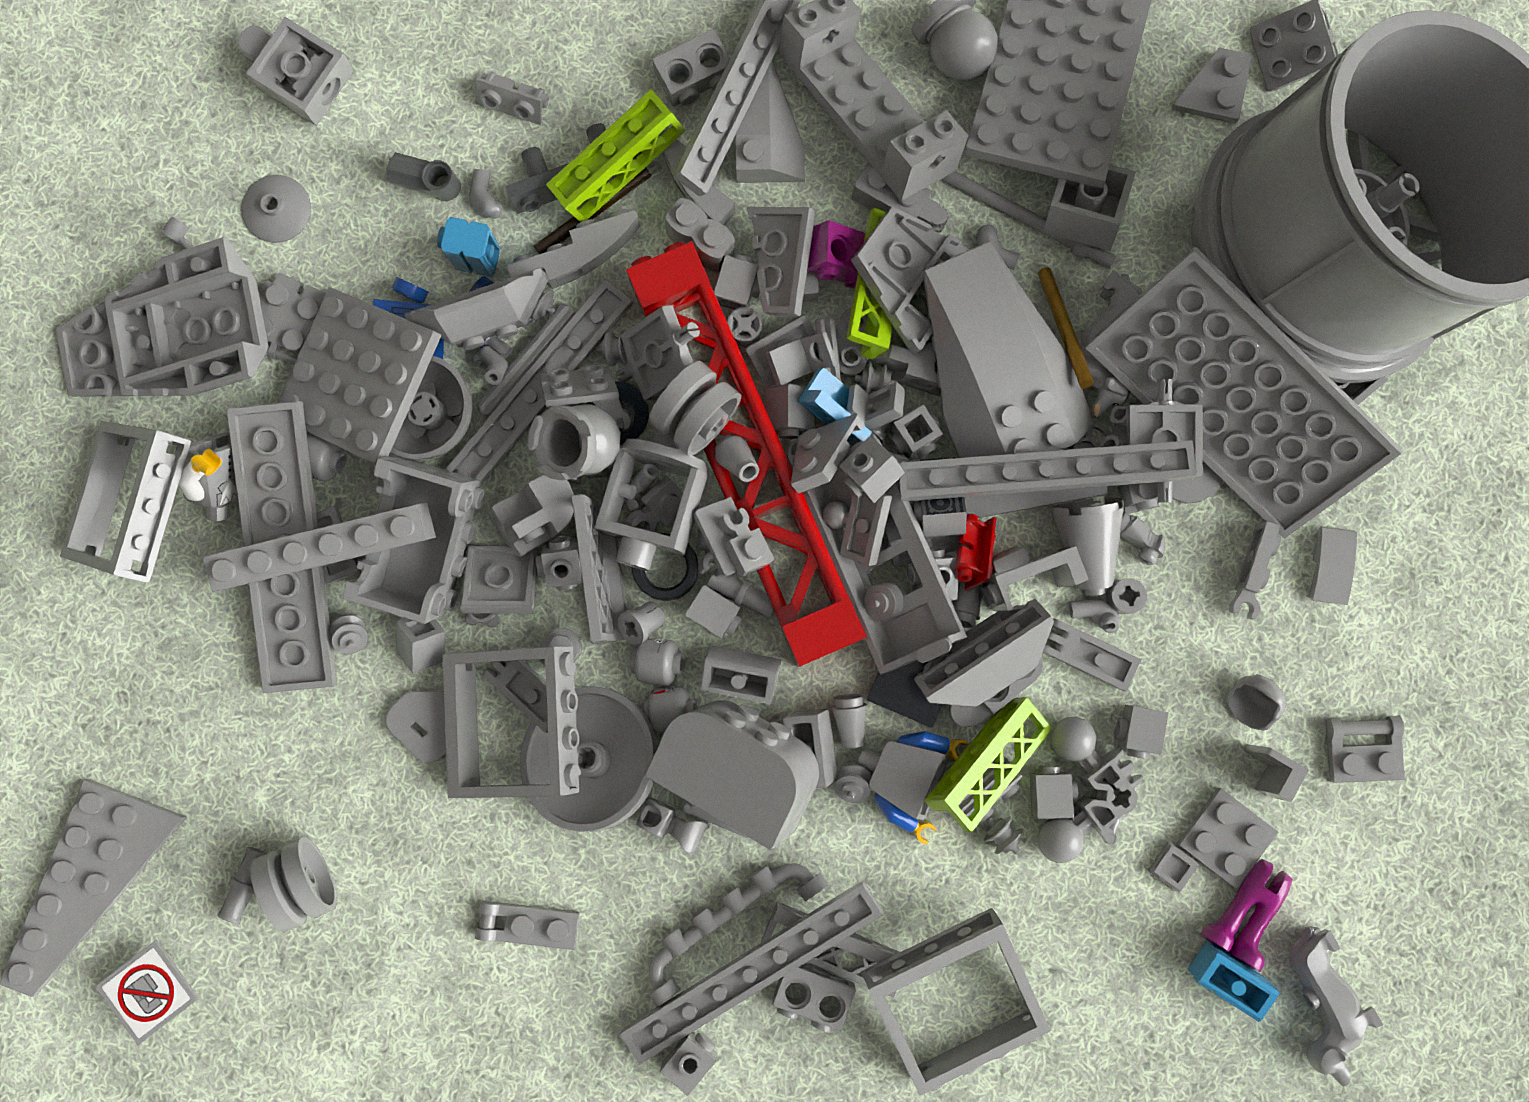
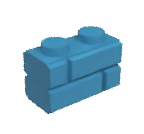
M450 217L446 221L445 227H441L437 238L438 248L442 249L445 257L449 259L456 270L472 273L474 270L478 275L492 277L496 272L501 247L488 225L474 221L468 224L464 219Z
M1208 940L1201 947L1188 968V971L1197 983L1209 991L1212 990L1217 996L1258 1022L1264 1018L1279 995V991L1268 978Z

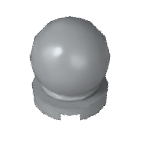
M936 0L929 6L932 13L923 22L917 18L911 28V32L919 44L925 45L930 43V55L934 65L947 78L967 81L981 76L989 68L998 52V37L992 21L983 13L972 10L976 0Z
M583 403L571 407L563 405L554 406L546 410L542 415L534 418L529 430L528 446L530 451H535L536 459L541 465L537 467L539 471L550 479L563 481L582 475L596 474L611 465L620 450V431L614 417L599 406Z

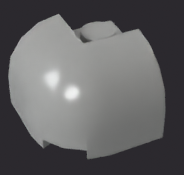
M543 474L529 482L519 492L492 506L487 511V514L509 548L516 555L522 556L553 538L569 524L574 513L572 496L574 494L567 480L550 479Z

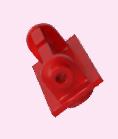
M975 514L966 515V534L959 535V542L968 546L969 549L964 546L958 547L954 569L957 579L965 582L964 590L966 591L990 579L993 570V547L996 540V517L982 522L978 520L979 517Z

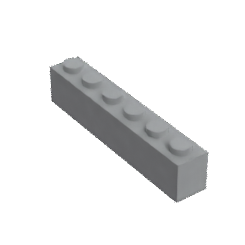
M426 502L204 556L203 560L212 592L429 540L436 538Z

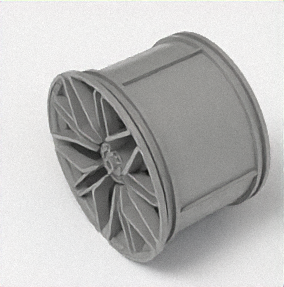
M1431 10L1411 11L1394 15L1379 22L1362 34L1277 107L1248 119L1220 143L1204 170L1197 195L1196 232L1199 250L1330 379L1340 383H1361L1391 375L1418 359L1436 338L1497 307L1506 306L1529 296V54L1510 38L1494 28L1459 14ZM1345 129H1347L1348 132V148L1346 143ZM1367 140L1383 151L1399 167L1384 179L1371 173ZM1402 172L1404 173L1397 180L1388 185V183L1391 182L1394 178H1396L1399 174H1401ZM1418 193L1427 208L1432 223L1407 215L1402 202ZM1409 235L1438 242L1440 251L1412 253L1406 248ZM1441 263L1442 270L1440 271L1431 265Z

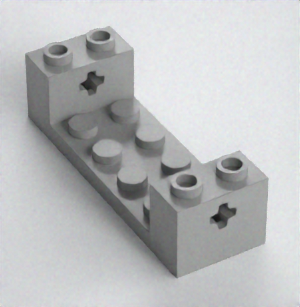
M813 0L785 14L778 54L901 201L957 170L969 135L947 110L926 122L921 118L855 40L861 10L853 0Z

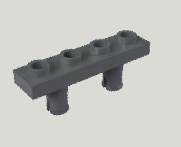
M597 123L587 128L586 134L590 144L606 130L604 124ZM531 147L524 150L521 156L529 178L506 186L517 214L535 211L546 203L558 200L546 184L568 164L548 170L540 148ZM642 151L636 154L633 157V159H636L642 153ZM613 175L609 180L614 179L616 175Z

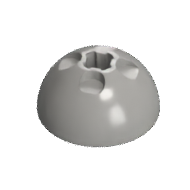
M432 356L390 451L391 453L412 460L435 458L454 448L466 434L472 417L470 390L462 375L445 360Z

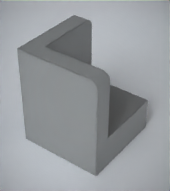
M407 618L396 621V651L412 673L443 662L445 630L436 619L426 624Z

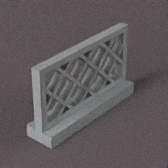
M580 494L572 496L591 642L601 644L622 641L625 639L619 631L617 620L619 615L627 610L621 564L615 561L618 552L617 538L605 535L594 529L603 501H595Z

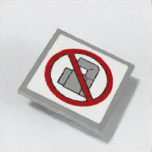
M157 940L95 986L137 1045L141 1044L199 999Z

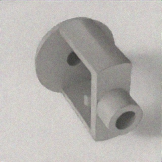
M655 428L651 442L639 439H626L616 456L594 529L605 535L621 539L615 561L620 564L650 571L656 548L680 555L685 554L695 521L693 513L699 508L708 472L707 464L703 460L687 455L674 444L675 432L664 435ZM636 461L645 465L653 464L659 470L688 477L670 536L617 523L624 499H633L636 495V486L629 484Z

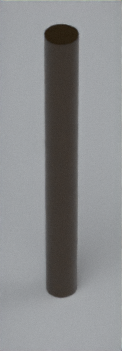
M647 167L588 220L596 218L649 179L652 175ZM573 216L533 247L538 254L547 252L550 246L562 243L570 237L569 230L575 229L580 221Z

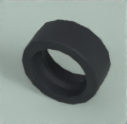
M661 533L662 535H666V536H670V535H671V534H668V533ZM688 542L685 554L683 555L687 566L686 573L682 581L674 587H657L649 581L644 570L631 567L633 579L640 590L653 599L662 601L680 599L689 593L697 582L699 574L697 554Z

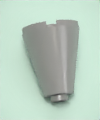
M1093 498L1051 506L1052 516L1063 548L1076 546L1089 580L1076 586L1077 589L1085 590V595H1102L1106 593V588L1113 586L1124 502L1121 498H1104L1105 504L1103 505L1101 501H1094Z

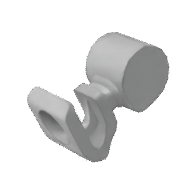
M647 797L636 825L659 838H664L669 833L678 840L684 851L694 854L709 822L705 820L685 822L684 819L676 816V809L659 800Z

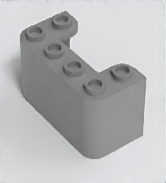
M400 456L378 458L373 476L382 478L384 484L377 485L376 492L381 494L377 514L427 502L436 538L366 555L365 560L358 561L357 569L361 570L358 580L356 582L351 580L346 582L343 599L426 624L443 616L447 610L452 611L456 604L458 592L454 589L457 578L462 576L467 563V558L463 557L466 544H469L474 536L476 525L472 521L475 509L478 510L483 502L485 491L480 488L479 480Z

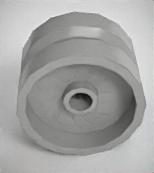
M696 361L682 370L662 392L649 415V423L664 435L675 432L674 444L687 455L693 456L705 448L728 423L741 401V394L726 382L716 384V373L703 362Z
M302 837L284 845L281 853L274 850L252 861L250 869L254 893L265 916L277 930L285 933L306 923L307 916L315 919L336 909L338 900L333 877L322 853L312 840Z

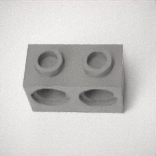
M714 28L652 58L654 72L673 107L680 103L683 106L689 105L699 98L700 93L710 88L715 90L730 60ZM708 59H713L718 62V65L713 68H706L702 63ZM678 74L688 77L683 83H675L671 80Z
M803 964L779 979L772 1002L773 1006L778 1007L777 1012L785 1017L797 1019L799 1015L812 1020L811 1025L819 1030L831 1032L833 1028L842 1031L856 992V987L852 981ZM792 983H800L804 985L806 991L800 998H791L786 994V988ZM826 996H834L839 999V1005L833 1011H825L819 1006L821 1000Z

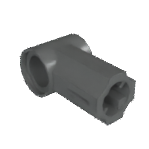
M397 152L389 159L386 169L387 181L390 184L434 195L435 198L441 201L453 200L461 191L460 179L451 167L442 160L427 161ZM448 176L445 184L435 186L438 178Z

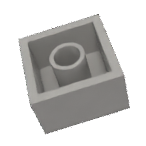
M1109 165L1103 188L1059 178L1043 232L1111 251L1136 171Z

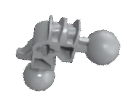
M1077 716L1066 717L1056 724L1052 730L1051 744L1055 753L1062 759L1069 762H1078L1084 771L1077 777L1084 786L1096 789V797H1081L1074 803L1079 810L1074 815V818L1051 819L1045 822L1039 830L1038 845L1042 854L1048 860L1056 863H1067L1076 859L1082 851L1083 836L1093 828L1096 829L1105 843L1109 845L1115 844L1119 821L1123 819L1124 814L1131 812L1136 807L1137 793L1134 788L1143 780L1141 774L1130 775L1134 767L1131 760L1122 762L1119 760L1123 754L1121 747L1111 750L1100 758L1094 750L1096 735L1093 727L1085 719ZM1114 790L1121 791L1117 795L1118 803L1112 802L1115 799Z

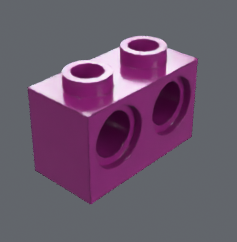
M830 220L813 226L807 271L818 274V278L822 280H837L845 283L846 287L855 289L858 271L851 259L864 243L865 233Z

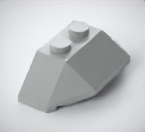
M537 268L404 313L407 320L441 334L442 339L458 347H464V350L475 349L485 344L484 339L496 335L498 339L507 338L517 334V328L527 325L548 282V278L541 268Z
M1036 599L1028 601L1025 605L1012 606L1013 609L1009 611H997L965 632L967 637L951 644L952 647L949 652L928 661L923 672L918 673L914 680L930 703L977 707L1038 667L1054 623L1051 615Z

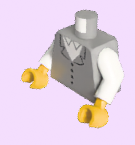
M229 432L190 444L178 484L187 501L205 506V517L211 521L227 519L228 502L238 499Z

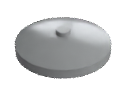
M585 686L575 688L578 698L576 729L580 737L577 747L578 766L581 770V775H579V793L564 796L528 798L545 819L561 828L579 832H597L622 823L632 816L646 800L654 781L645 775L656 753L658 744L648 717L635 702L625 695L610 689ZM531 722L524 736L520 753L522 783L550 784L548 733H544L535 723Z

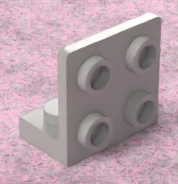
M1311 0L1250 28V34L1264 80L1270 92L1318 73L1339 55L1325 7L1319 0Z

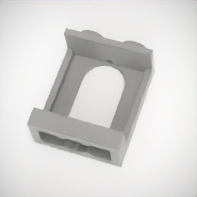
M1072 546L1038 556L1003 573L991 574L990 579L982 583L983 586L980 587V594L986 607L991 606L992 611H1009L1013 607L1005 586L1050 569L1057 587L1077 585L1088 581L1089 578L1077 547Z

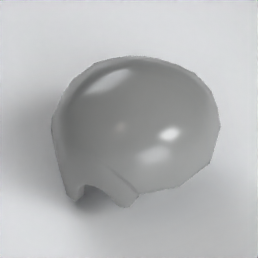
M1260 674L1244 676L1227 695V704L1231 713L1239 722L1256 730L1265 731L1270 729L1282 716L1287 705L1285 702L1286 697L1280 687L1273 680Z

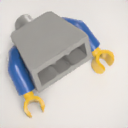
M926 731L901 735L896 742L887 741L882 753L865 747L858 760V765L865 767L873 773L869 788L875 792L874 801L885 818L906 832H912L918 841L923 844H927L929 841L920 836L921 830L925 827H930L936 831L934 825L925 819L929 806L924 800L941 780L949 759L957 760L959 758L955 753V747L958 744L969 745L967 741L962 739L949 740L947 737Z

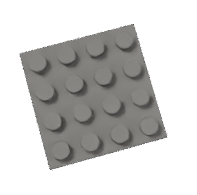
M328 287L278 403L303 402L307 432L376 464L378 458L389 456L442 335Z

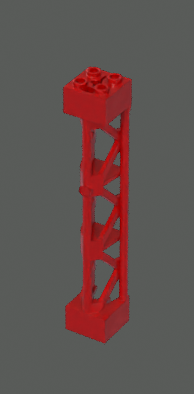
M692 241L686 244L676 242L666 247L663 254L653 258L651 256H643L631 263L632 267L626 269L627 275L644 317L646 318L661 306L672 305L681 328L690 322L695 323L699 327L695 330H700V334L698 337L693 338L692 341L714 349L708 367L716 373V384H718L724 368L727 367L737 392L741 394V401L738 407L741 405L745 406L754 429L729 420L719 434L724 437L727 435L740 436L747 441L749 447L761 452L757 461L759 473L754 480L749 482L744 498L740 499L729 471L719 465L716 460L715 448L717 444L715 439L703 450L724 498L731 497L737 510L744 508L748 513V527L750 531L759 528L764 537L807 555L804 568L791 602L788 605L770 565L756 570L780 623L781 631L797 667H801L865 639L867 636L846 593L803 493L798 494L791 485L793 470L711 287ZM699 303L708 325L677 314V312ZM772 468L784 496L753 509L767 472ZM789 506L800 534L759 518ZM817 571L832 605L796 620L813 574Z

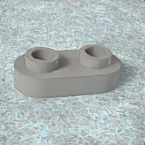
M852 308L847 309L841 315L836 337L840 375L849 378L855 377V374L860 375L868 363V358L860 355L862 344L846 339ZM867 315L860 319L863 326L858 330L859 332L864 333ZM849 352L856 354L857 361L854 363L847 362L844 357L845 354Z

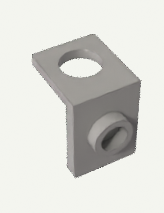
M825 331L798 338L766 352V357L777 386L788 383L810 372L817 371L819 368L826 369L837 365ZM815 342L824 351L823 361L819 360L814 353L813 345Z

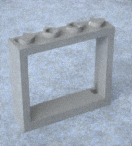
M100 421L60 557L112 575L149 583L191 441L158 430ZM119 436L127 438L125 445L117 443ZM135 439L146 441L111 560L100 557L134 441ZM168 444L177 445L175 455L166 453ZM86 545L94 546L92 554L85 552ZM133 560L143 562L140 572L131 569Z
M573 646L442 654L448 798L548 797L579 793V775H581V770L578 766L577 747L580 737L576 729L578 698L575 693L574 683L576 664H574ZM545 659L550 784L480 785L475 663Z
M993 908L981 912L861 971L869 992L920 1096L929 1091L939 1089L943 1084L961 1075L973 1072L977 1067L991 1060L1002 1058L1008 1052L1026 1043L1034 1042L1040 1036L1051 1031L1004 925ZM997 942L1028 1011L917 1065L885 996Z

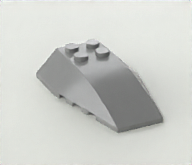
M221 237L161 258L154 263L155 268L147 273L140 272L130 279L131 284L120 291L113 290L104 296V302L96 307L89 306L56 328L68 396H192L253 378L269 345L256 279L229 240Z
M991 242L983 243L923 270L929 319L932 321L933 350L936 352L938 387L941 388L943 403L941 405L942 417L959 458L1057 451L1076 444L1095 423L1083 390L1077 381L1069 356Z

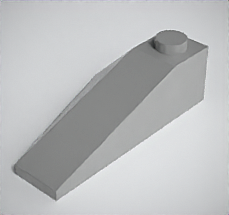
M773 60L735 135L736 183L805 182L804 145Z

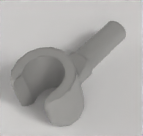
M171 217L163 228L164 233L185 250L194 247L184 238L190 228L176 218Z

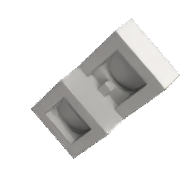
M1320 526L1313 553V561L1316 563L1309 593V597L1313 601L1348 605L1356 561L1357 532L1355 530Z

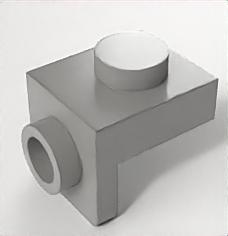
M894 382L868 395L859 385L855 384L849 388L847 411L851 415L858 412L865 422L864 426L871 431L903 417L905 389L898 382Z

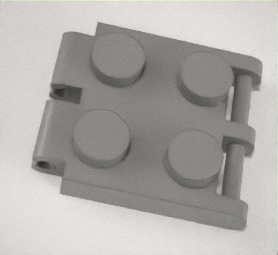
M280 272L277 274L274 282L266 281L259 295L267 340L271 343L267 350V356L272 359L279 357L295 364L296 357L280 350L284 348L299 355L326 293L307 285L302 295H300L304 284Z

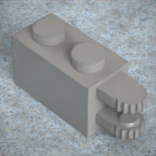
M869 162L853 188L851 199L870 210L877 208L884 212L892 206L930 224V229L936 232L944 230L949 218L947 209H944V206L941 207L940 204L930 199L932 191L928 188H924L901 201Z

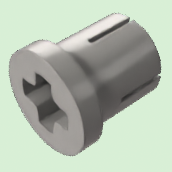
M649 601L635 610H626L621 613L617 624L621 635L627 642L632 645H639L646 641L650 633L664 625L665 615L663 610L658 607V604Z

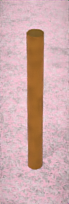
M1049 267L1039 270L1038 276L1080 388H1088L1093 385L1094 381L1052 270Z

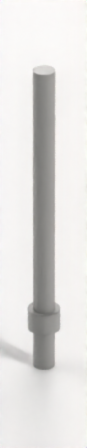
M956 171L941 179L1072 249L1071 253L1082 259L1086 256L1110 269L1116 258L1115 255L1103 249L1044 233L1045 218Z

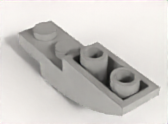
M620 209L612 212L607 219L597 222L591 219L578 223L575 229L569 230L573 244L559 243L550 246L547 252L536 256L524 254L516 257L513 260L514 263L506 265L510 278L541 268L546 273L552 289L588 274L615 255L640 227L636 209L632 211Z

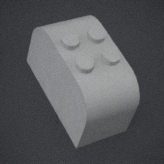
M725 700L710 702L675 718L669 724L645 775L647 778L769 850L775 848L796 831L819 780V767L816 757L803 741L792 736L790 729L777 722L769 723L760 718V713L756 709L743 704L739 706Z

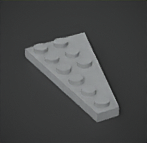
M91 779L83 780L4 970L0 985L30 997L38 995L67 961L66 959L79 943L84 941L95 924L110 910L141 873L143 867L155 853H158L169 836L187 817Z

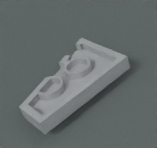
M747 207L748 218L752 220L753 249L757 251L759 269L757 277L762 310L768 315L801 317L815 211L810 207Z

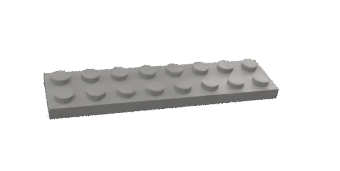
M303 402L228 408L227 416L244 546L318 529ZM323 566L249 583L263 693L325 688L337 685Z

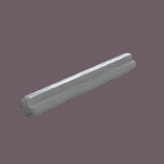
M564 303L558 307L509 365L501 383L492 385L477 403L476 407L481 413L489 417L576 314L573 309Z

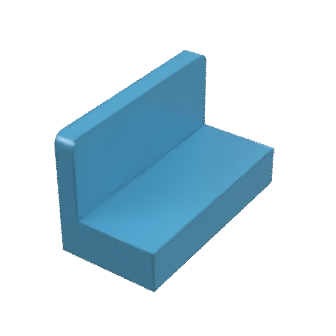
M819 368L797 402L825 425L851 415L847 411L849 388L825 368ZM864 426L861 431H852L847 442L858 443L865 441L872 432Z

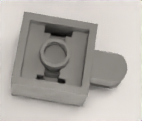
M284 17L273 35L261 27L252 25L243 30L238 39V46L248 60L253 62L246 75L256 87L315 126L318 125L354 72V68L344 53Z

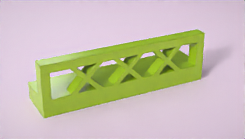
M650 89L546 185L562 206L578 221L588 220L678 139L686 129L655 92ZM672 124V126L663 135L659 136V134L667 126ZM642 151V153L636 159H633V157L636 154ZM613 175H616L612 181L606 183ZM590 198V200L581 209H578V207L585 200Z
M877 208L869 211L864 241L885 213L884 211ZM858 272L846 339L862 344L860 355L873 360L889 349L893 325L872 293L870 300L865 294L867 285ZM867 315L864 333L859 332L860 319Z
M1027 697L1013 698L992 715L924 801L933 811H948L965 832H972L1052 730V727ZM1028 717L1038 728L1030 739L1024 738L1023 723ZM1007 743H1014L1015 758L1010 764H1004L1003 748ZM987 768H994V785L990 790H983V773ZM967 794H973L974 811L967 817L958 805Z

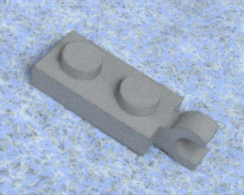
M1268 521L1256 524L1235 587L1237 592L1229 605L1230 613H1238L1240 605L1246 603L1249 607L1247 619L1253 620L1258 617L1260 604L1255 597V593H1259L1260 589H1263L1269 580L1270 570L1267 567L1270 557L1276 554L1280 546L1281 537L1278 536L1280 525Z

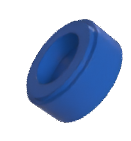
M398 277L395 278L391 287L393 291L419 303H424L429 293Z

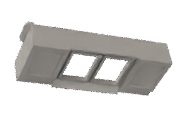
M860 441L851 446L845 458L840 461L838 469L830 482L802 493L867 636L865 638L866 643L881 675L916 660L921 663L930 661L949 652L952 647L951 644L967 636L945 589L946 583L909 501H901L898 481L885 493L892 496L889 510L902 541L879 552L876 565L867 566L840 555L846 526L842 529L828 527L823 519V510L827 504L833 501H841L850 509L853 493L843 483L847 477L839 468V465L864 442ZM908 551L923 587L903 596V608L897 616L886 620H876L867 613L864 606L865 593L872 587L866 572Z

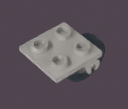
M590 364L584 366L582 370L568 371L564 368L549 370L547 374H539L546 407L586 403L603 408L615 419L620 431V445H623L626 439H637L645 430L649 419L647 402L644 401L641 392L633 385L622 381H614L609 366L604 367L600 364Z

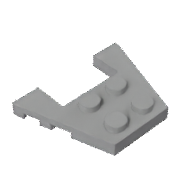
M892 206L884 213L851 261L912 354H916L923 348L933 333L932 323L909 304V301L924 281L923 270L934 266L939 258L945 261L970 250V248L960 244L959 238L951 234L944 236L930 229V224Z

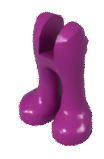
M1260 859L1248 873L1223 915L1216 922L1205 925L1199 934L1258 972H1261L1265 965V959L1258 950L1259 941L1268 924L1285 901L1293 881L1285 871H1280L1274 877L1268 889L1264 886L1273 871V864L1264 859ZM1255 904L1254 912L1234 940V935L1249 908Z

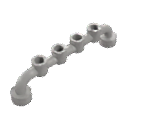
M796 863L784 864L772 872L766 866L750 878L753 882L751 887L741 892L739 887H736L721 898L724 906L712 913L708 907L691 919L695 926L683 934L678 928L664 938L662 943L665 947L652 958L649 966V979L654 989L649 996L656 1007L681 990L673 977L668 981L664 979L663 969L668 962L788 878H795L802 884L797 891L804 901L809 900L828 886L822 875L819 873L813 876L805 867Z

